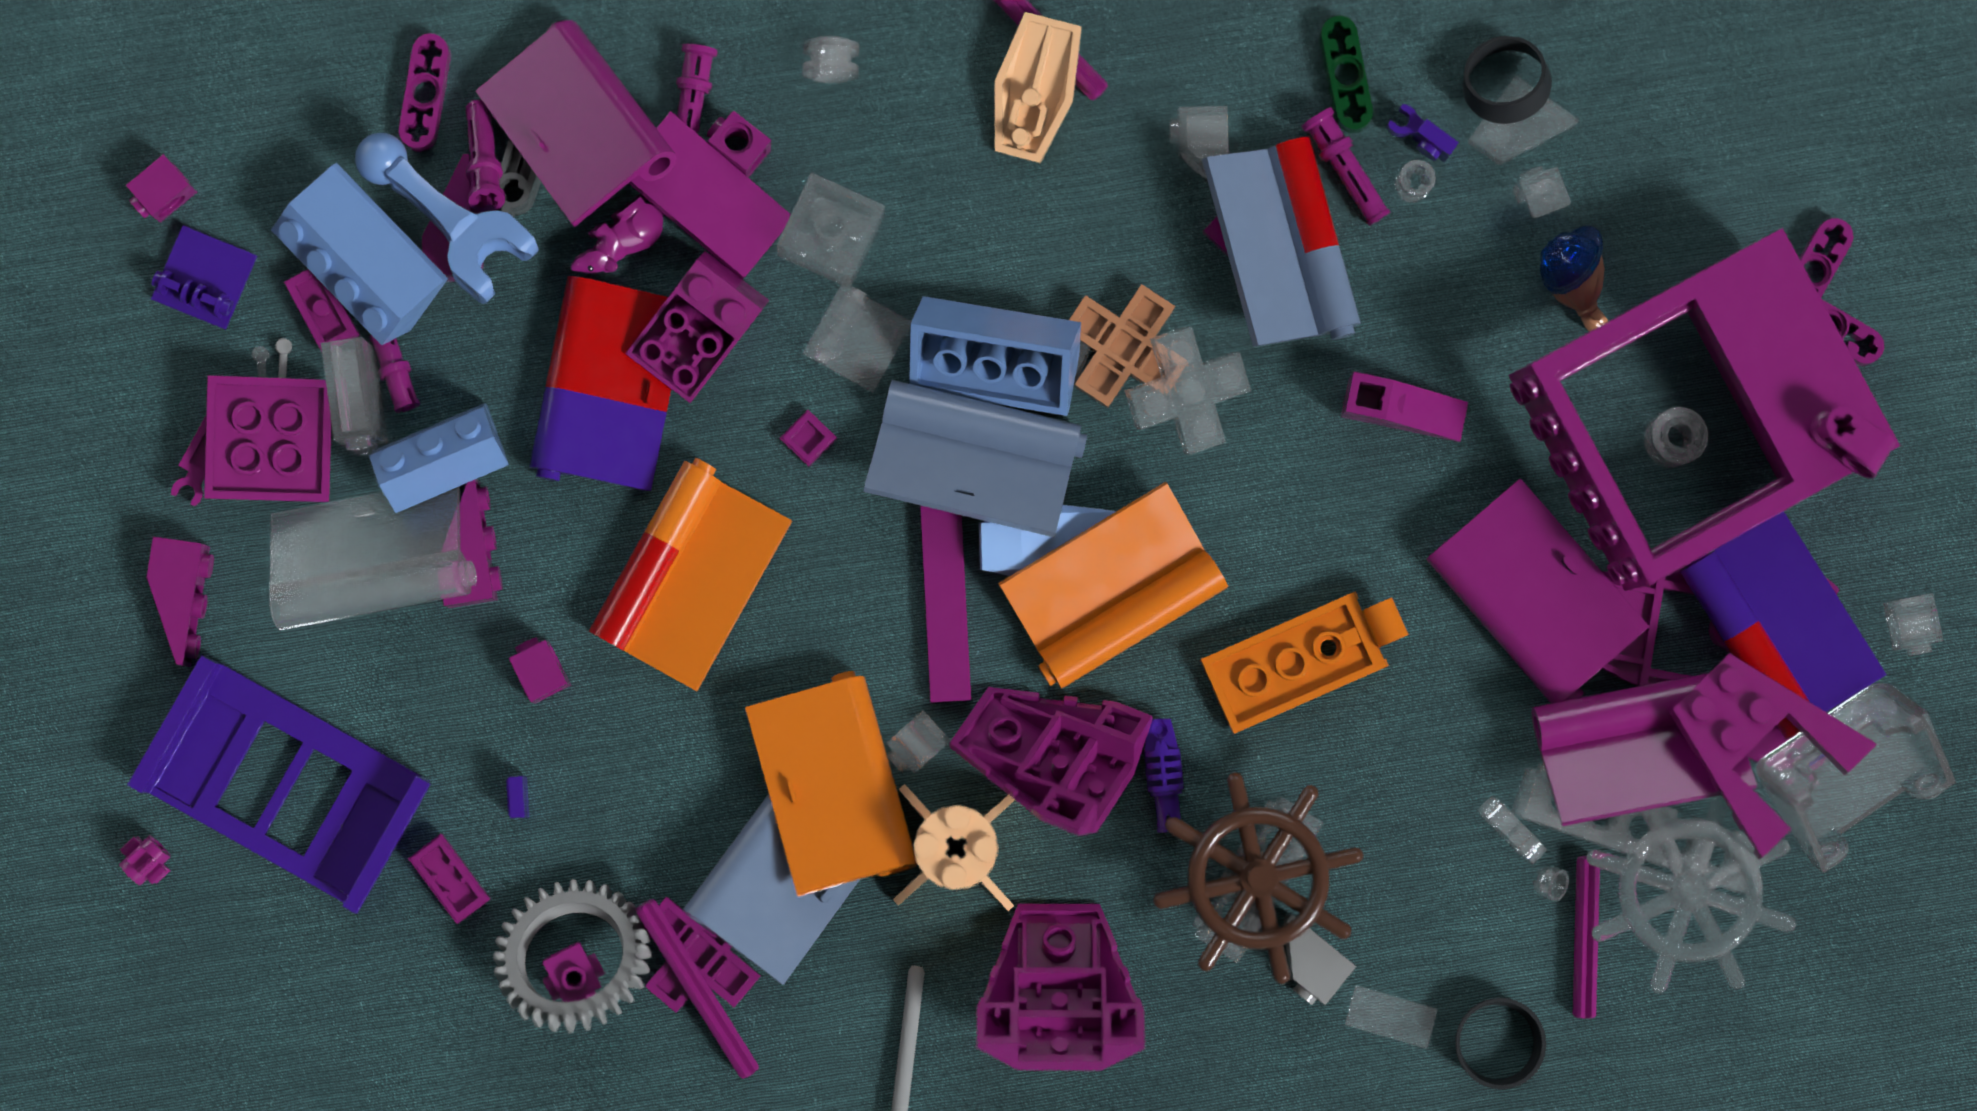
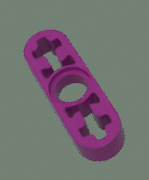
M431 33L420 36L413 44L399 124L401 140L409 149L417 152L429 150L437 141L451 60V51L445 40L439 35ZM431 44H435L437 50L442 53L441 57L433 58L431 67L434 73H439V77L429 73L417 74L418 69L425 72L427 70L428 61L421 53L422 50H429ZM423 82L432 83L436 87V95L428 103H419L414 98L415 88ZM412 108L425 113L433 112L432 117L426 114L423 115L422 124L429 133L428 135H422L419 142H415L414 137L408 133L409 128L415 129L417 127L419 118L416 112L411 113Z

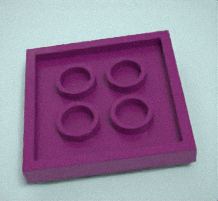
M208 375L204 499L329 502L332 380Z

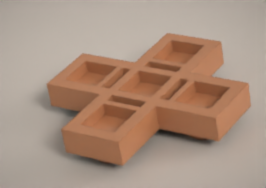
M1142 284L1120 317L1085 295L1069 320L1081 322L1080 343L1094 351L1095 354L1074 384V387L1108 409L1129 376H1132L1164 398L1187 363L1154 341L1175 309V306Z

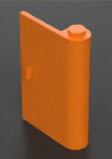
M1167 482L1162 483L998 583L1044 661L1037 665L1049 686L1057 683L1061 689L1228 588V584L1220 569L1203 548Z
M855 671L837 674L831 678L832 682L745 707L798 897L876 874L878 876H887L900 873L918 865L866 679L864 676H856Z

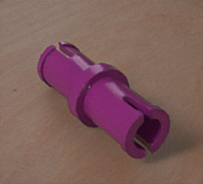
M370 335V341L373 344L381 367L378 370V374L382 381H386L395 413H400L401 411L403 413L417 408L420 402L417 399L409 376L411 367L409 361H404L397 339L395 338L381 345Z

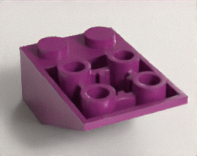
M704 251L626 354L691 403L769 300Z

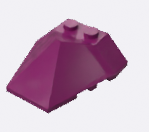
M988 687L950 741V748L1041 821L1076 835L1096 833L1134 776L1152 724V715L1115 701L1103 700L1102 705L1078 703V697L1064 696V701L1039 698V693Z
M1100 904L1017 905L1003 940L1002 950L996 965L993 966L990 973L989 983L977 1006L978 1049L1017 1070L1102 1071L1145 1049L1144 1007L1132 987L1130 974L1127 967L1122 963L1117 951V943Z

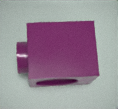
M734 110L726 120L723 117H719L707 133V136L710 138L708 144L748 178L771 152V139ZM738 136L747 142V146L742 150L735 151L728 148L725 143L729 138Z
M164 154L126 185L134 195L129 199L134 208L144 218L151 215L160 223L198 192L176 165Z
M537 637L515 647L517 654L510 657L509 660L531 703L536 704L572 686L549 641L544 640L539 643Z

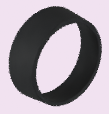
M1501 36L1490 39L1479 45L1466 62L1463 80L1464 99L1468 107L1477 116L1486 121L1510 124L1525 120L1544 106L1551 93L1552 78L1540 50L1526 39L1515 36ZM1498 52H1522L1532 56L1541 64V77L1535 88L1524 97L1510 102H1495L1480 96L1473 89L1469 81V76L1474 67L1484 58Z
M1493 998L1475 1005L1463 1017L1456 1034V1052L1463 1069L1476 1082L1489 1088L1509 1089L1525 1083L1538 1071L1546 1052V1036L1539 1018L1526 1005L1508 998ZM1490 1005H1503L1519 1012L1530 1025L1533 1034V1051L1528 1063L1521 1071L1504 1079H1491L1476 1073L1466 1063L1460 1048L1461 1031L1467 1019L1477 1010Z

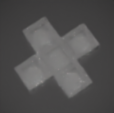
M1185 326L1151 338L1150 341L1161 378L1124 390L1136 429L1143 430L1174 418L1181 445L1186 455H1192L1225 443V436L1215 404L1251 391L1240 352H1232L1202 362L1191 326Z

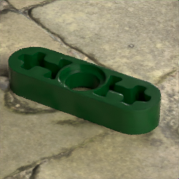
M1337 15L1329 18L1324 23L1320 31L1319 40L1336 123L1345 132L1358 133L1364 130L1371 121L1373 107L1356 25L1350 18ZM1334 26H1339L1341 32H1348L1349 36H1346L1343 41L1344 53L1352 50L1354 55L1345 54L1335 59L1331 58V55H1337L1339 51L1336 39L1328 38V35L1332 34ZM1350 64L1356 69L1357 80L1353 84L1344 85L1337 81L1335 69L1339 65ZM1360 89L1361 94H1355L1354 103L1356 109H1363L1365 114L1360 116L1358 123H1353L1351 117H1344L1343 114L1349 108L1348 95L1340 99L1338 93L1350 94Z

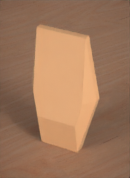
M1028 12L1024 13L995 79L996 152L1038 163L1042 162L1073 103L1081 26Z

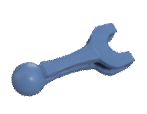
M374 133L365 137L358 145L355 153V164L360 175L373 184H390L393 191L410 201L434 223L450 244L448 261L454 281L481 304L487 303L495 295L491 279L481 269V265L488 255L495 251H507L522 261H528L539 251L534 237L509 213L489 211L474 214L439 193L410 165L404 145L395 136L388 133Z

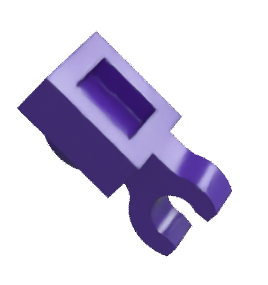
M1402 104L1398 111L1407 117L1408 124L1406 126H1398L1390 120L1386 126L1389 133L1396 137L1413 136V140L1418 143L1416 148L1420 153L1430 160L1436 161L1438 158L1445 163L1459 142L1428 119L1423 120L1411 106Z

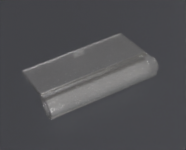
M460 486L398 513H395L384 493L379 492L271 514L270 610L274 624L279 630L470 594L472 585L477 583V574L473 562L467 561L460 550Z

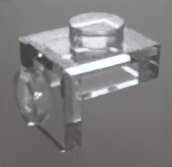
M1540 166L1526 171L1520 175L1521 180L1512 189L1518 204L1526 201L1533 218L1565 208L1571 203L1558 167L1544 171L1543 167Z

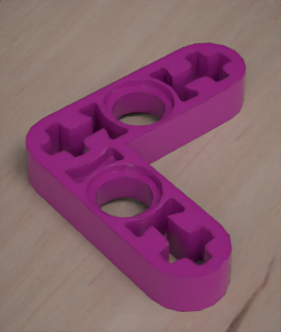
M1831 218L1820 224L1799 258L1803 266L1808 261L1818 262L1824 270L1823 279L1818 283H1813L1820 298L1853 242L1851 226L1845 220L1839 218ZM1834 228L1840 231L1838 238L1843 241L1842 244L1836 243L1833 245L1826 256L1813 252L1814 247L1821 251L1828 242L1829 237L1824 234V231L1830 232ZM1827 256L1834 257V261L1832 262ZM1821 299L1829 315L1837 320L1842 339L1847 335L1850 326L1854 329V332L1849 335L1857 341H1861L1866 337L1871 340L1869 347L1874 350L1873 354L1868 352L1863 356L1858 354L1859 346L1850 340L1845 342L1855 363L1859 366H1865L1877 361L1884 351L1882 336L1873 328Z

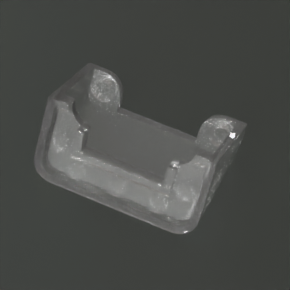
M1887 683L1872 684L1828 712L1834 718L1877 744L1848 774L1843 775L1801 732L1765 755L1756 766V773L1762 786L1785 822L1792 828L1791 832L1810 862L1823 874L1838 865L1849 852L1847 841L1841 834L1904 791L1917 799H1933L1956 783L1927 711Z

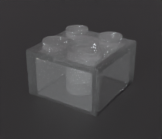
M811 172L777 243V256L851 289L885 216V205Z

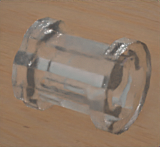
M1413 160L1405 164L1395 181V188L1400 198L1412 203L1426 198L1435 185V171L1429 163L1423 160ZM1414 173L1420 175L1419 182L1421 184L1417 189L1410 187L1411 180L1409 178Z

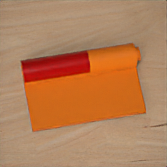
M696 457L692 464L687 461L683 462L589 632L693 690L698 691L789 529L792 520L724 484L713 476L717 470L716 468Z

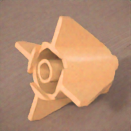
M904 784L899 789L900 792L925 819L918 829L914 844L916 861L922 873L893 899L894 902L900 905L929 878L938 886L953 890L968 888L981 881L1008 911L1014 907L987 874L994 866L998 851L996 833L991 827L990 822L1015 799L1010 795L1006 796L984 817L974 809L962 806L941 808L931 814ZM952 836L955 840L961 837L966 839L967 844L964 846V850L967 854L961 859L959 856L954 855L949 858L945 852L949 848L946 840Z

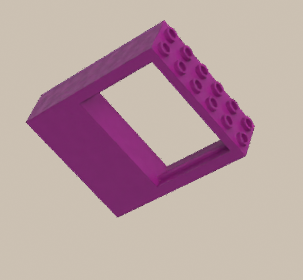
M1783 228L1747 245L1508 375L1512 382L1510 383V390L1518 404H1524L1531 417L1529 425L1533 434L1539 441H1544L1551 454L1549 456V463L1558 477L1564 478L1570 489L1568 497L1573 508L1579 514L1583 513L1590 526L1588 528V535L1592 543L1598 550H1603L1610 563L1607 565L1610 577L1616 585L1622 586L1624 591L1657 582L1853 473L1842 461L1813 441L1810 434V424L1817 414L1831 411L1837 407H1849L1873 425L1888 432L1896 442L1892 450L1900 446ZM1687 312L1777 480L1651 549L1560 381Z

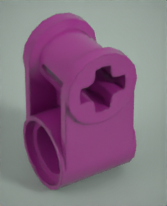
M1837 407L1831 411L1821 412L1812 419L1810 424V434L1817 445L1842 461L1848 469L1868 479H1873L1877 475L1896 444L1895 439L1888 432L1873 425L1849 407Z

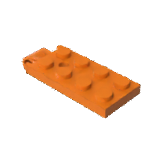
M1355 591L1200 659L1232 734L1389 666L1379 648L1409 635L1393 598L1391 597L1362 610L1358 602L1359 597ZM1325 640L1332 641L1336 646L1335 653L1331 656H1326L1321 652L1320 646Z

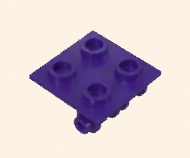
M183 225L163 272L157 271L153 276L151 285L156 288L151 300L226 330L258 256Z

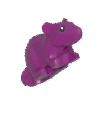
M642 194L637 195L611 215L614 221L613 224L608 226L606 222H603L588 232L591 238H598L597 243L592 249L576 256L572 262L571 270L590 274L616 271L618 268L617 261L623 259L626 255L643 251L655 244L663 229V212L650 201L646 203L645 200L647 199Z

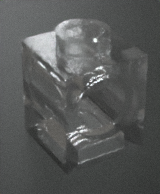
M1933 593L1883 603L1893 651L1906 649L1907 655L1913 656L1933 652L1931 643L1944 641Z
M922 710L887 742L892 749L887 756L902 773L909 768L915 774L947 746L951 740Z

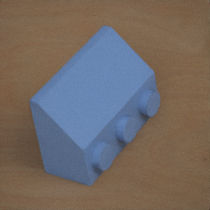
M486 403L373 450L369 455L378 484L395 513L509 465Z

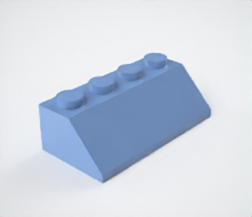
M337 163L330 166L287 205L271 229L381 345L411 331L448 280L446 275Z
M923 296L911 322L909 384L987 403L1067 416L1080 354L1081 322Z

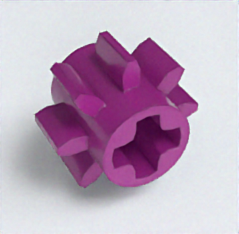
M149 835L143 841L139 836H133L120 849L126 857L119 863V866L131 880L140 886L146 880L152 885L154 883L157 884L171 871L164 864L171 857L170 853L152 835Z

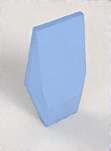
M1062 505L1055 538L988 521L979 522L980 570L1011 576L1116 511Z

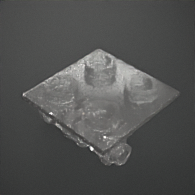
M841 284L802 354L874 393L907 334L911 321L869 299L861 290L855 287L849 288Z

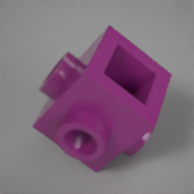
M580 941L542 959V963L549 974L548 977L542 980L553 1001L561 998L563 1003L584 1000L595 995V990L602 987L599 978L605 975V972L596 954L592 953L587 956ZM570 971L580 972L582 975L581 980L577 983L569 982L566 975Z

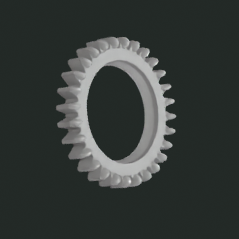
M572 879L568 892H564L560 883L555 882L554 895L549 896L543 888H539L540 902L535 903L530 898L525 897L523 900L528 911L524 913L513 908L511 913L517 923H502V928L509 937L496 938L497 946L503 951L493 954V959L498 966L494 969V974L500 982L498 987L503 996H507L506 1000L513 1010L518 1008V1013L524 1020L532 1016V1021L538 1028L547 1020L551 1031L556 1032L562 1021H564L567 1031L573 1033L576 1022L581 1020L587 1031L591 1030V1018L593 1016H596L604 1025L607 1023L605 1013L607 1009L620 1015L622 1011L617 1001L620 999L629 1003L634 1001L632 994L628 990L629 988H643L644 985L636 974L649 973L650 969L643 960L652 957L649 947L645 945L650 942V936L647 930L643 929L645 926L639 916L636 915L634 904L632 902L626 903L621 892H616L612 896V892L606 884H603L596 893L594 882L588 880L583 891H581L577 881ZM587 913L598 916L614 928L621 941L623 957L614 978L595 995L576 1002H555L539 995L530 984L525 968L527 949L535 934L549 921L565 914Z

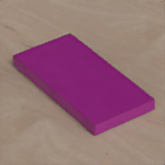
M670 111L657 126V130L677 156L674 168L659 180L646 181L637 175L629 184L741 279H744L794 219V216Z

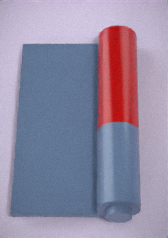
M1310 137L1295 138L1268 149L1210 156L1202 159L1253 347L1330 334L1332 340L1354 335V327L1360 325L1361 322Z

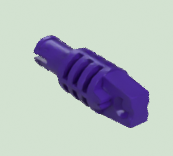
M1171 718L1153 719L1145 741L1144 761L1147 791L1155 799L1157 833L1168 832L1165 827L1167 815L1181 820L1179 794L1183 793L1184 781L1181 751L1178 747Z

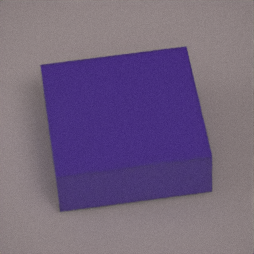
M508 777L506 779L508 816L514 819L530 818L527 777Z

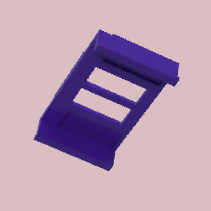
M201 655L127 785L140 793H149L342 901V907L358 914L431 783H429V779L224 664ZM267 722L303 743L256 826L252 827L218 808L217 805L263 724ZM315 749L351 769L352 772L305 855H302L266 834Z

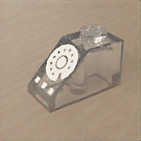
M1227 106L1179 107L1176 115L1177 119H1170L1169 122L1170 143H1177L1178 156L1208 183L1202 159L1229 154Z

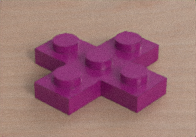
M667 896L659 905L662 912L709 987L735 1008L762 975L733 952L731 945L692 920L682 911L683 909ZM667 961L645 985L649 991L675 1013L690 998Z

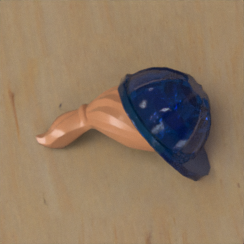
M1583 226L1572 232H1562L1552 240H1549L1540 253V274L1543 284L1560 303L1577 311L1588 331L1608 321L1597 305V300L1603 288L1605 268L1602 257V234L1593 226Z

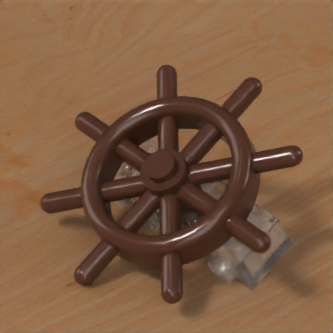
M1234 772L1227 778L1234 809L1233 812L1216 820L1203 833L1177 817H1170L1166 821L1165 827L1168 832L1194 847L1188 864V886L1157 893L1153 898V903L1157 908L1165 909L1192 902L1197 913L1192 923V926L1197 928L1194 937L1207 945L1198 960V966L1202 971H1210L1221 954L1238 963L1247 948L1267 949L1274 980L1279 984H1284L1290 978L1283 948L1284 944L1301 936L1314 923L1340 939H1347L1351 935L1352 929L1349 924L1323 908L1329 891V870L1361 862L1363 851L1358 847H1352L1325 854L1322 845L1316 837L1324 822L1308 813L1319 795L1318 789L1315 786H1305L1294 804L1283 797H1278L1275 803L1268 800L1264 807L1250 808L1243 777L1241 774ZM1254 824H1262L1256 833ZM1238 828L1241 844L1236 853H1233L1218 842L1225 835ZM1276 830L1275 836L1266 848V837L1270 832ZM1209 857L1232 871L1231 873L1225 870L1219 879L1205 882V871ZM1311 874V886L1307 898L1286 886L1289 879ZM1217 896L1212 905L1209 898ZM1235 900L1232 906L1230 907L1229 911L1227 912L1226 916L1223 918V907L1229 901ZM1276 900L1281 901L1298 912L1292 920L1281 927H1278L1273 906ZM1260 926L1262 927L1263 932H1257Z

